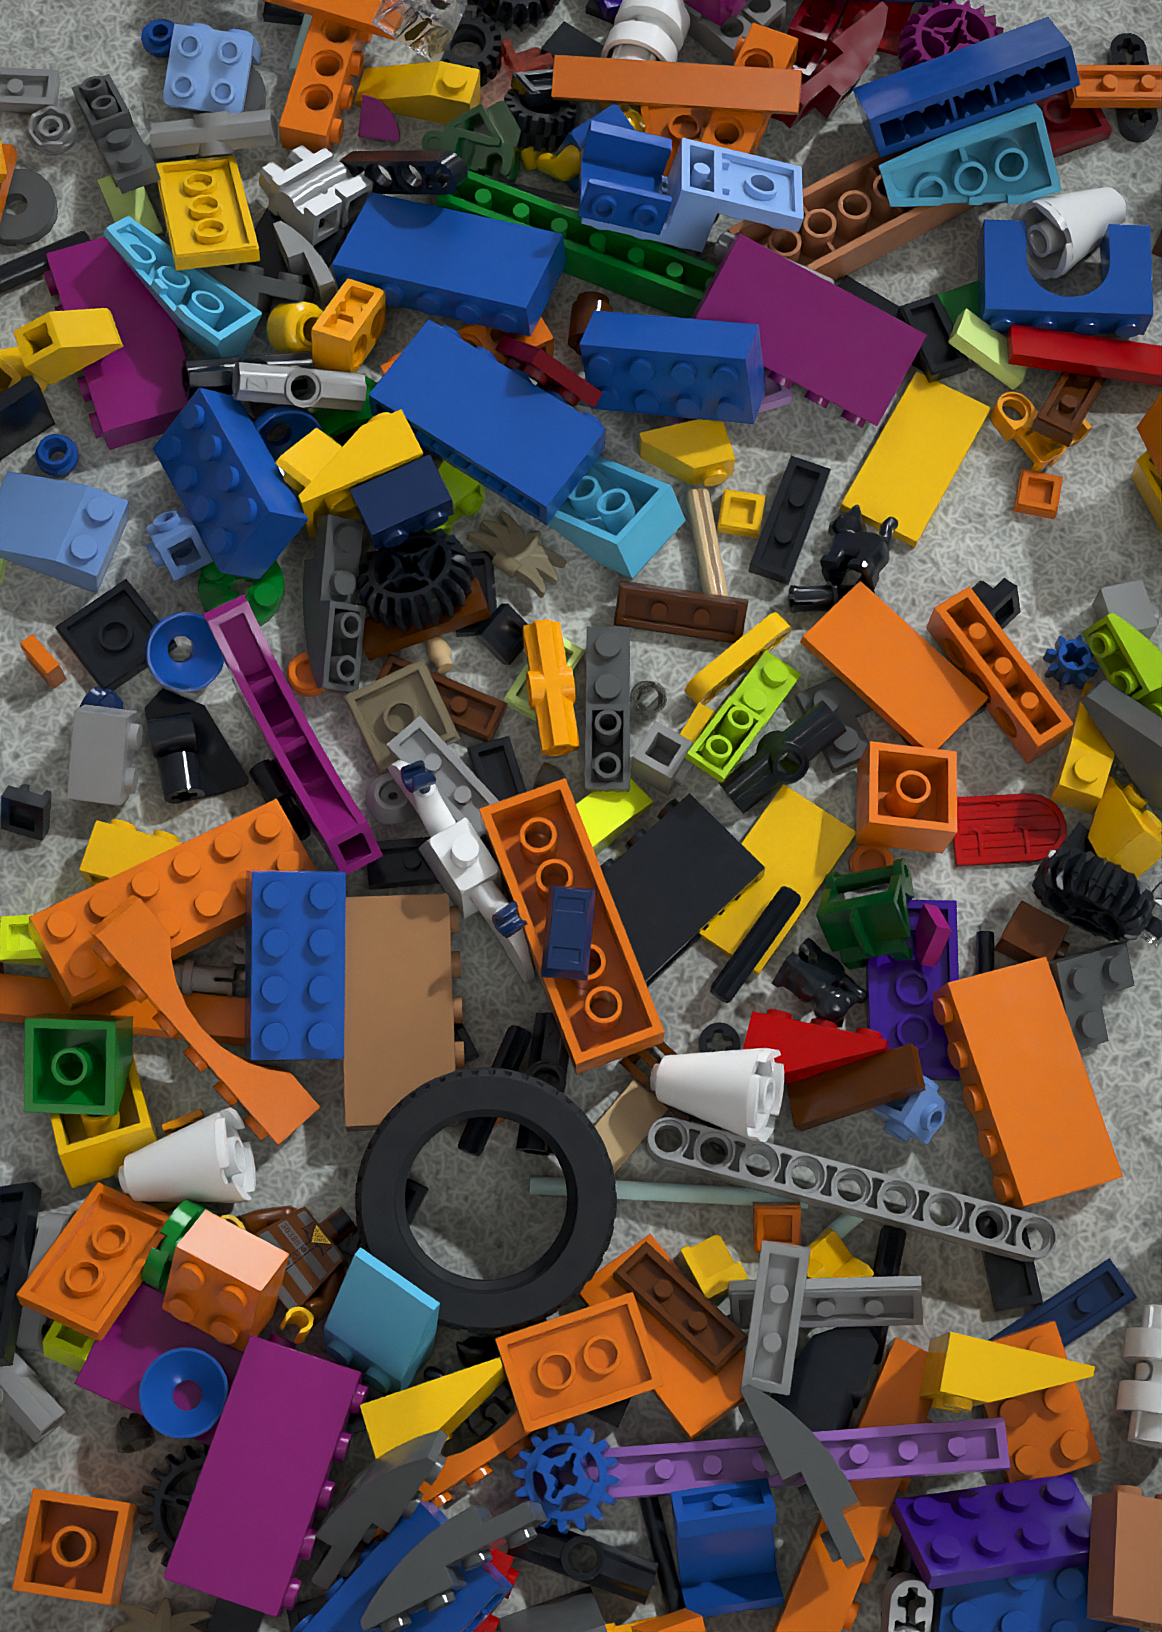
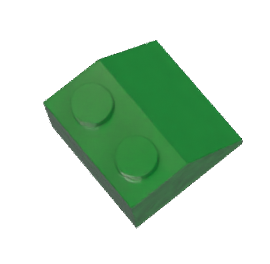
M43 1013L25 1018L24 1112L116 1115L132 1065L133 1016Z

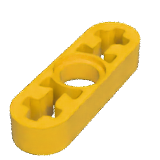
M777 612L768 615L699 671L688 682L684 692L696 705L699 702L703 705L708 704L741 677L739 672L742 669L748 671L753 667L765 650L771 652L788 637L792 627Z

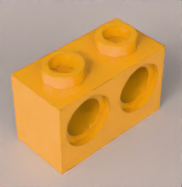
M349 278L346 279L311 329L312 361L315 369L351 373L358 371L386 329L385 290Z

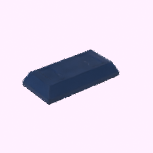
M549 885L541 977L588 981L596 889Z

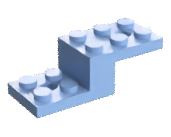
M682 138L668 177L662 176V195L671 196L672 203L660 235L582 217L581 224L593 226L599 230H611L632 235L638 239H649L670 244L680 249H691L703 252L717 213L737 220L744 219L765 224L774 229L798 232L804 219L802 167Z

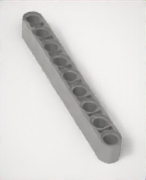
M671 1117L659 1119L651 1126L647 1135L646 1149L648 1155L653 1161L661 1165L1022 1262H1034L1049 1255L1055 1249L1058 1242V1233L1054 1224L1041 1215L775 1144L751 1141L737 1134ZM664 1130L672 1131L680 1139V1148L671 1153L663 1152L656 1146L655 1136ZM709 1142L717 1143L724 1149L725 1160L720 1164L710 1165L702 1159L700 1148ZM754 1154L764 1156L769 1161L770 1173L764 1177L752 1175L747 1170L746 1159ZM799 1166L809 1168L816 1178L814 1187L810 1189L797 1187L791 1177L792 1170ZM844 1178L854 1180L861 1190L859 1200L854 1202L844 1200L837 1190L839 1180ZM892 1190L902 1194L906 1201L904 1213L894 1214L888 1211L883 1202L885 1192ZM932 1203H942L949 1208L951 1222L948 1226H939L931 1220L929 1208ZM978 1215H987L995 1221L997 1233L993 1239L985 1238L977 1232L976 1219ZM1025 1227L1035 1228L1041 1234L1042 1246L1039 1251H1032L1024 1245L1022 1232Z

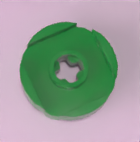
M214 560L201 567V575L198 580V594L205 612H209L239 597L240 595L237 591L230 592V587H233L238 579H244L245 582H252L254 584L247 589L248 595L244 597L249 602L259 626L267 623L275 615V611L279 608L281 601L283 602L286 590L282 570L276 560L260 579L220 573Z
M190 1199L184 1200L170 1215L160 1233L166 1235L160 1249L151 1248L144 1265L142 1280L165 1294L176 1245L205 1210L216 1215L215 1210L200 1202H193Z

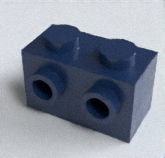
M430 454L350 490L354 507L375 549L384 545L386 548L400 545L408 539L409 534L422 528L426 530L438 528L448 521L449 516L454 514L452 498Z

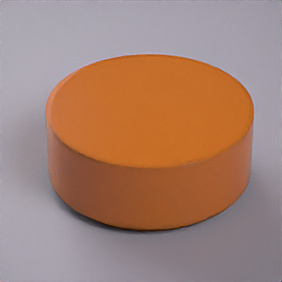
M308 652L300 653L290 661L287 668V678L291 688L297 694L313 697L326 690L317 688Z
M860 844L854 849L849 859L850 873L893 865L894 858L887 847Z

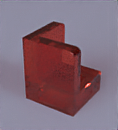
M509 38L501 40L502 63L510 81L512 80V74L516 72L554 69V60L551 53L543 55L539 47L516 53Z

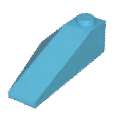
M1035 102L950 132L878 165L891 207L941 206L947 203L983 205V203L1006 202L1007 205L1024 204L1062 190L1043 113Z
M127 216L105 228L103 233L105 238L188 340L203 350L207 357H233L245 351L262 312L201 268L176 271L171 247L131 217Z

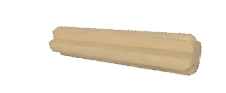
M706 488L691 489L686 494V503L703 593L728 596L709 491Z

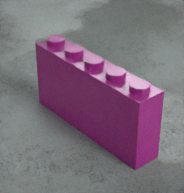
M737 232L691 319L759 324L763 366L770 369L767 377L790 389L793 382L808 389L804 395L805 398L824 408H827L829 402L842 407L844 411L841 417L861 428L864 427L866 421L878 426L927 334Z
M105 237L46 253L51 270L44 271V277L51 296L59 294L62 305L54 307L55 311L107 308L111 311L123 345L122 348L83 368L85 376L77 378L84 402L93 400L96 412L89 413L88 415L96 438L104 436L109 450L164 434L191 399L185 397V391L182 386V362L187 360L175 322Z
M143 1281L102 1341L95 1340L74 1384L144 1416L139 1402V1387L143 1374L158 1356L169 1350L181 1347L202 1350L214 1357L222 1366L228 1379L230 1392L244 1353L230 1345L217 1341L210 1334L187 1322L178 1320L171 1313L163 1310L162 1305L165 1294ZM273 1333L266 1340L293 1350L296 1348L295 1343ZM314 1352L312 1355L314 1357L340 1365L339 1363ZM193 1381L181 1383L174 1393V1401L182 1410L188 1411L196 1408L202 1399V1389L198 1383ZM218 1423L211 1430L192 1439L210 1446Z
M250 1335L165 1570L164 1579L274 1617H282L284 1608L293 1610L302 1585V1581L295 1578L301 1559L310 1560L318 1539L315 1537L318 1531L312 1529L318 1509L326 1512L334 1493L336 1483L329 1481V1477L335 1461L344 1462L351 1443L352 1434L345 1432L351 1413L360 1415V1405L364 1404L369 1387L361 1385L364 1379L361 1372Z

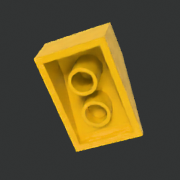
M402 409L391 414L388 412L380 413L372 417L367 424L362 425L299 494L300 506L308 518L304 525L309 539L316 536L319 515L329 514L352 520L360 518L353 504L351 489L423 457V451Z
M134 1054L116 1115L50 1113L58 1154L72 1189L118 1175L119 1167L124 1166V1160L127 1155L158 1141Z
M948 1332L930 1339L919 1397L933 1400L932 1408L935 1410L961 1414V1411L972 1412L973 1406L1093 1377L1095 1366L959 1333Z

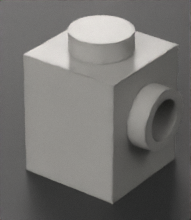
M1142 579L1100 588L1092 603L1098 621L1113 612L1148 639L1151 638L1159 624L1157 605L1153 600L1149 601Z
M655 721L632 756L631 774L669 795L675 784L682 787L693 771L695 765L685 759V756L694 742Z

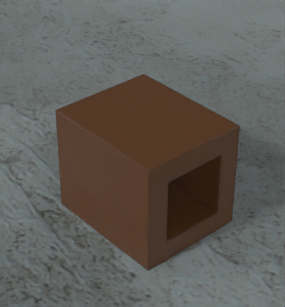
M1021 900L994 950L1018 963L1046 957L1048 962L1060 959L1065 956L1070 946V943L1063 940L1070 926Z

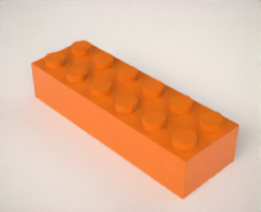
M566 778L480 808L481 825L495 862L501 871V878L511 902L516 901L518 916L528 923L523 928L528 949L576 1075L663 1043L665 1031ZM549 885L596 889L588 981L541 977Z
M274 799L29 916L28 933L70 1011L123 986L122 982L128 977L116 963L111 968H108L96 955L91 946L97 941L89 931L131 895L139 897L170 932L171 959L173 961L246 924V870L317 871L278 800Z

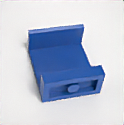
M591 120L580 153L578 217L660 235L672 203L671 196L662 195V175L672 150V139Z
M767 1478L670 1492L680 1587L686 1609L702 1615V1617H714L720 1614L761 1610L766 1607L784 1605V1596L776 1569L773 1525L777 1524L776 1507Z

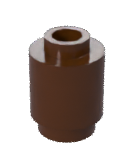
M594 291L580 293L577 296V300L572 304L568 345L580 356L579 344L593 311L613 312L612 307L609 305V298L602 293Z

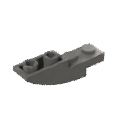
M110 74L102 77L93 76L87 78L82 84L72 87L76 101L116 188L119 187L121 193L124 194L161 180L157 166L133 123L130 111Z
M167 230L165 237L156 235L170 246ZM244 263L201 268L261 312L270 314L273 298L313 303L315 289L302 285L303 277L279 271L278 277L275 279L263 276L264 268Z
M329 514L318 516L314 559L304 560V630L310 665L317 688L351 693L359 689L366 607L356 605L358 589L356 578L359 577L363 523L362 521Z
M587 626L585 791L629 792L630 627Z
M749 1384L740 1388L745 1401L738 1404L737 1407L749 1432L759 1429L766 1447L758 1451L770 1477L773 1478L780 1474L785 1485L804 1478L806 1484L798 1487V1490L810 1515L812 1516L818 1512L821 1513L828 1531L820 1534L833 1563L842 1559L846 1568L850 1569L865 1562L864 1556L843 1515L861 1506L845 1474L830 1452L809 1428L773 1398Z
M437 1430L396 1446L359 1472L341 1491L330 1506L315 1536L329 1545L313 1573L311 1582L327 1591L338 1574L346 1578L361 1554V1551L356 1548L360 1540L369 1544L379 1527L390 1533L400 1516L407 1520L410 1519L424 1494L418 1490L423 1481L432 1485L447 1460L446 1457L440 1454L448 1437L446 1433Z
M525 1501L494 1518L487 1506L472 1505L447 1520L407 1553L387 1576L360 1620L363 1631L382 1630V1632H398L411 1625L412 1622L409 1616L426 1607L428 1613H433L453 1604L456 1601L454 1593L468 1586L460 1566L463 1565L465 1571L473 1570L491 1561L493 1557L490 1551L508 1543L509 1548L512 1549L537 1537L535 1528L548 1522L541 1504Z

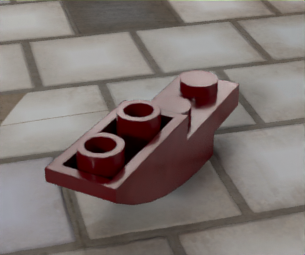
M883 1L870 11L866 8L862 9L852 19L847 30L843 31L839 28L826 40L823 47L827 51L818 66L811 73L810 80L805 84L801 82L799 115L780 114L778 117L789 129L815 108L828 119L850 96L853 88L856 87L873 59L881 42L888 6Z

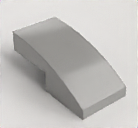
M282 221L273 223L277 246L289 273L298 276L308 274L322 307L328 306L337 292L335 280L322 257L292 227Z

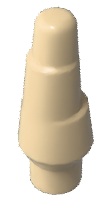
M440 635L425 641L428 658L435 664L437 672L440 674L450 672L454 665L451 660L452 651L446 640Z

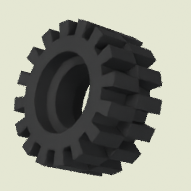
M465 10V17L461 18L458 11L453 12L452 21H449L446 16L441 18L440 25L443 28H433L432 33L435 36H430L431 62L443 61L479 69L481 87L487 84V76L493 80L497 76V69L500 70L502 66V40L500 30H496V23L492 19L486 23L485 15L479 13L475 19L473 18L472 11ZM446 30H448L444 36L438 38L437 34L441 36L443 33L446 32ZM461 42L475 43L482 50L480 54L472 58H460L451 53L453 46Z
M513 89L508 90V93L505 94L504 102L508 105L521 129L519 139L521 148L527 149L528 146H533V151L541 152V147L545 148L547 152L554 151V148H559L568 133L573 130L577 111L575 103L569 102L528 107Z

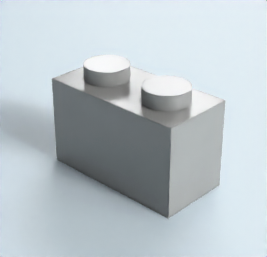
M86 704L74 710L67 799L120 806L129 799L130 794H135L139 771L138 768L133 767L134 750L138 751L140 749L143 733L142 724H136L137 711Z

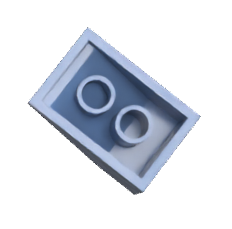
M7 471L0 486V558L82 589L98 593L129 520V501L84 484Z

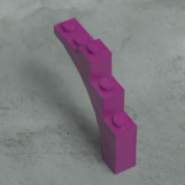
M241 595L204 613L203 617L233 678L234 686L249 717L262 734L277 768L293 791L312 832L337 870L346 872V875L382 857L381 850L366 818L344 786L308 723L244 595Z

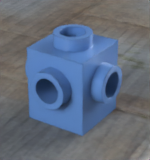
M185 508L178 511L170 510L155 518L153 524L146 527L153 540L146 544L157 568L166 564L174 581L213 562Z
M923 1076L925 1091L871 1108L886 1123L883 1130L904 1143H907L911 1137L928 1145L933 1134L942 1126L945 1114L950 1107L936 1093L939 1086Z

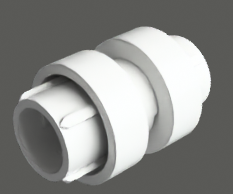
M622 0L614 20V27L610 30L603 47L601 58L676 62L677 53L681 50L690 27V16L683 0Z
M1149 1304L1144 1305L1141 1327L1126 1329L1122 1359L1135 1364L1136 1371L1134 1380L1119 1381L1116 1412L1130 1417L1128 1441L1162 1449V1305Z

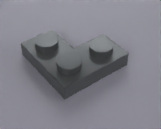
M837 676L796 693L795 700L803 715L823 700L846 727L847 732L822 751L832 773L858 763L869 741L857 717L874 710Z
M1112 942L1048 962L1079 1051L1109 1041L1100 997L1135 986L1126 942Z

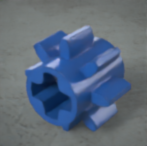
M1078 635L1076 639L1068 641L1063 636H1059L1055 642V649H1047L1042 658L1044 661L1052 663L1044 674L1045 678L1054 677L1059 682V690H1063L1066 685L1075 684L1079 690L1083 689L1087 682L1086 676L1094 677L1099 666L1090 662L1094 654L1082 642L1081 635Z

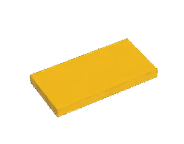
M229 155L156 163L161 178L156 183L176 271L260 261L259 246L235 156Z
M916 371L842 501L840 511L844 513L849 512L857 504L860 506L864 522L880 530V526L885 519L890 516L895 517L898 520V527L894 531V538L915 548L986 421L991 407L938 381L929 383L926 375Z
M783 784L741 843L765 867L763 878L757 883L753 881L739 894L741 897L737 901L734 899L724 908L725 912L721 916L718 914L708 923L709 927L705 931L702 929L699 932L702 935L701 938L731 958L780 887L787 886L796 891L801 896L800 904L752 971L755 975L759 976L824 883L826 874L831 873L854 840L856 831Z

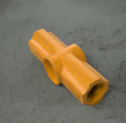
M551 619L536 620L531 624L524 625L522 630L525 656L528 664L526 686L529 706L531 710H535L541 755H549L551 757L564 756L578 751L580 747L576 726L577 721L573 707L576 703L573 671L571 666H567L560 622L552 621Z

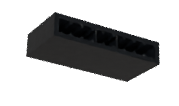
M690 793L680 802L677 799L671 800L657 815L660 821L648 832L644 828L636 832L625 845L627 851L617 861L610 858L600 866L647 988L701 938L702 935L699 932L702 929L705 931L712 919L718 914L721 916L725 912L724 908L734 899L737 901L741 897L739 894L753 881L757 883L764 876L765 867Z

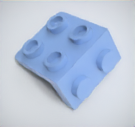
M174 23L163 101L172 108L204 113L230 111V114L242 113L244 111L251 63H260L262 48L255 37L244 30L229 29L227 32L214 30L212 27L201 23H189V26Z

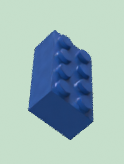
M594 310L579 344L586 381L603 393L594 408L591 407L592 409L754 424L766 392L759 324Z
M199 387L153 447V450L220 573L260 579L308 521V518L289 485L284 481L281 471L275 464L273 457L240 400H234L232 395Z
M246 870L245 1055L250 1060L344 1059L346 872Z
M1089 1565L935 1589L931 1632H1140V1628L1086 1618Z

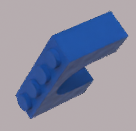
M984 219L977 240L978 317L990 325V329L996 330L999 333H1007L1010 325L1017 324L1085 335H1094L1096 333L1116 334L1122 338L1145 334L1153 317L1150 225L1109 224L1100 244L1101 285L1088 294L1066 297L1047 291L1032 277L1026 259V221Z

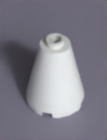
M1110 187L1041 197L1017 206L1011 220L1026 221V259L1030 273L1042 280L1055 279L1066 274L1102 242L1109 224H1122L1124 222L1126 203L1116 190Z
M769 1048L666 1055L660 1064L656 1063L653 1066L650 1076V1087L652 1091H656V1097L662 1103L751 1141L766 1142L774 1128L766 1127L770 1114L779 1116L784 1090V1064L775 1063L774 1058L781 1055L780 1051Z
M232 1108L222 1109L127 1155L124 1160V1166H120L118 1171L122 1191L125 1194L129 1193L134 1201L183 1202L186 1199L205 1203H243L250 1201L252 1198L247 1193L255 1191V1163L250 1141L242 1143L237 1131L238 1129L246 1128L242 1118Z

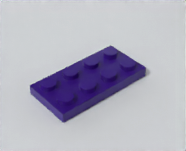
M911 900L907 906L911 937L904 940L906 946L912 950V959L896 961L891 955L866 959V992L868 993L867 1028L881 1033L882 1038L887 1039L890 1049L908 1043L916 1046L923 1076L930 1080L959 1081L961 1079L959 1071L952 1066L948 1057L947 1047L949 1042L944 1027L937 1022L934 1016V997L932 994L946 983L959 980L957 900ZM923 903L938 906L952 930L935 967L920 965L916 953V928Z
M1071 1474L894 1499L892 1505V1517L927 1590L1089 1565L1091 1509Z

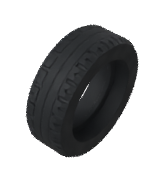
M493 1067L463 1069L436 1077L417 1087L401 1099L377 1127L367 1145L358 1171L355 1189L356 1223L365 1251L440 1303L438 1325L458 1331L460 1329L468 1330L470 1333H494V1331L500 1330L507 1332L527 1327L529 1323H537L558 1311V1308L563 1305L566 1306L584 1289L583 1286L587 1281H590L603 1261L605 1252L608 1250L614 1231L613 1225L617 1212L615 1175L606 1146L598 1131L585 1113L558 1089L536 1077L514 1070ZM475 1117H498L511 1120L536 1133L546 1142L558 1159L567 1189L564 1221L559 1234L548 1251L525 1270L498 1279L480 1280L463 1277L446 1270L434 1262L423 1251L413 1236L405 1209L407 1177L416 1156L423 1146L444 1128L456 1122Z

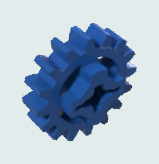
M573 1423L567 1424L565 1434L560 1435L555 1426L550 1425L548 1426L549 1438L543 1441L538 1436L533 1435L531 1441L536 1449L532 1453L520 1451L519 1456L527 1462L526 1469L514 1470L513 1476L525 1481V1486L515 1491V1494L519 1499L530 1498L532 1502L541 1504L548 1522L541 1525L542 1527L548 1529L554 1520H557L559 1532L567 1534L570 1523L575 1522L578 1529L584 1532L587 1531L588 1523L586 1518L589 1516L594 1517L600 1522L605 1519L602 1511L599 1509L603 1503L615 1506L617 1501L608 1494L610 1487L621 1486V1480L610 1475V1470L615 1469L620 1464L616 1457L605 1458L603 1456L610 1448L609 1443L605 1439L597 1442L595 1445L592 1444L595 1432L589 1427L583 1431L581 1436H578L576 1425ZM569 1446L565 1454L552 1459L547 1457L554 1449ZM591 1455L598 1466V1483L591 1480L587 1467L591 1461ZM573 1467L572 1473L578 1477L577 1483L574 1486L566 1484L563 1487V1483L557 1479L558 1474L561 1470L569 1473ZM537 1473L544 1476L547 1486V1491L544 1495L545 1501L542 1500L538 1492ZM581 1498L590 1500L579 1509L563 1511L567 1509L572 1501Z

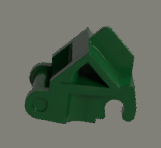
M498 101L486 109L482 104H479L445 124L443 132L436 130L427 132L422 138L423 150L452 151L464 161L467 170L482 176H493L494 165L498 161H503L500 167L501 174L509 182H515L520 170L521 152L517 149L521 129L506 102Z
M905 858L895 859L893 865L839 875L838 872L826 874V889L822 892L816 917L831 951H840L841 962L848 969L866 967L865 959L883 955H891L896 961L912 959V950L906 946L904 939L911 937L907 906L914 898L910 868ZM889 884L888 890L885 892L845 899L844 893Z

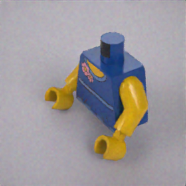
M598 103L602 111L569 132L554 155L544 152L542 147L541 152L533 151L534 147L530 146L527 149L518 148L521 152L520 158L526 171L538 169L542 173L560 181H565L573 193L579 191L580 153L591 120L640 132L645 131V121L638 112L627 104Z

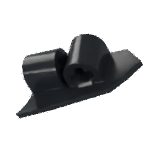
M162 688L144 707L154 759H157L164 800L166 802L178 804L215 796L244 787L249 783L248 776L205 705Z
M867 1326L836 1327L815 1334L794 1361L790 1395L771 1393L770 1397L793 1413L812 1432L846 1430L849 1427L854 1408L857 1409L861 1402L879 1344Z

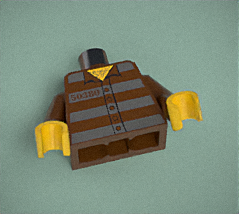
M291 1205L257 1209L237 1217L229 1214L222 1215L221 1218L289 1253L278 1299L288 1310L280 1324V1329L283 1330L288 1324L299 1326L301 1330L295 1337L294 1342L297 1344L302 1343L310 1329L329 1315L346 1276L344 1268L348 1265L346 1258L336 1245L358 1229L342 1207L338 1208L319 1224L306 1207L297 1209Z

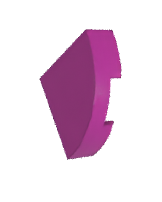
M363 95L358 136L400 142L399 125L389 108L379 99Z
M925 903L922 905L917 922L916 953L920 965L935 967L952 930L938 906Z

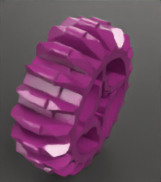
M935 0L932 8L923 4L918 10V14H911L907 25L901 31L899 39L901 42L898 47L901 70L948 54L953 43H957L956 48L953 49V51L1002 34L1004 33V28L996 26V15L984 16V5L977 9L971 8L970 0H967L963 5L957 4L955 0H949L948 4Z

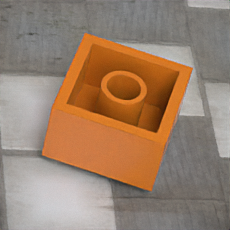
M870 741L857 763L856 844L943 854L957 833V751Z
M205 1210L175 1247L162 1309L171 1313L178 1320L187 1322L210 1334L217 1341L230 1345L244 1353L250 1335L257 1337L274 1314L289 1253Z
M33 1488L12 1590L119 1606L139 1506L127 1502Z

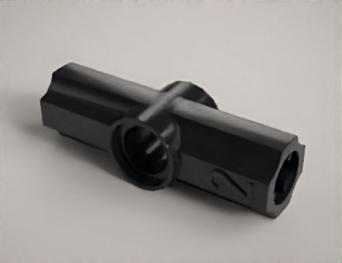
M309 351L262 355L239 354L233 357L183 360L181 377L186 398H191L199 387L233 395L232 376L236 362L288 367L298 366L315 369L311 352ZM299 375L292 381L291 390L308 388L307 380L303 375Z
M821 700L784 731L776 730L765 734L757 745L756 753L730 773L723 783L719 782V784L744 814L780 784H792L801 780L808 771L809 761L847 732L846 727L831 708ZM787 753V755H786L782 760L779 761V759L782 757V755H784V754Z
M536 1013L527 1074L533 1077H537L540 1074L554 1076L559 1085L557 1089L564 1094L570 1057L553 1013ZM519 1124L516 1151L542 1156H555L543 1139L532 1130Z
M554 1524L548 1529L542 1526L535 1528L537 1537L518 1547L508 1548V1555L642 1605L646 1604L659 1565L657 1562L597 1541L591 1536L581 1535L570 1530L567 1534H562L559 1532L558 1526ZM577 1545H588L596 1553L597 1563L590 1572L578 1573L569 1564V1553Z

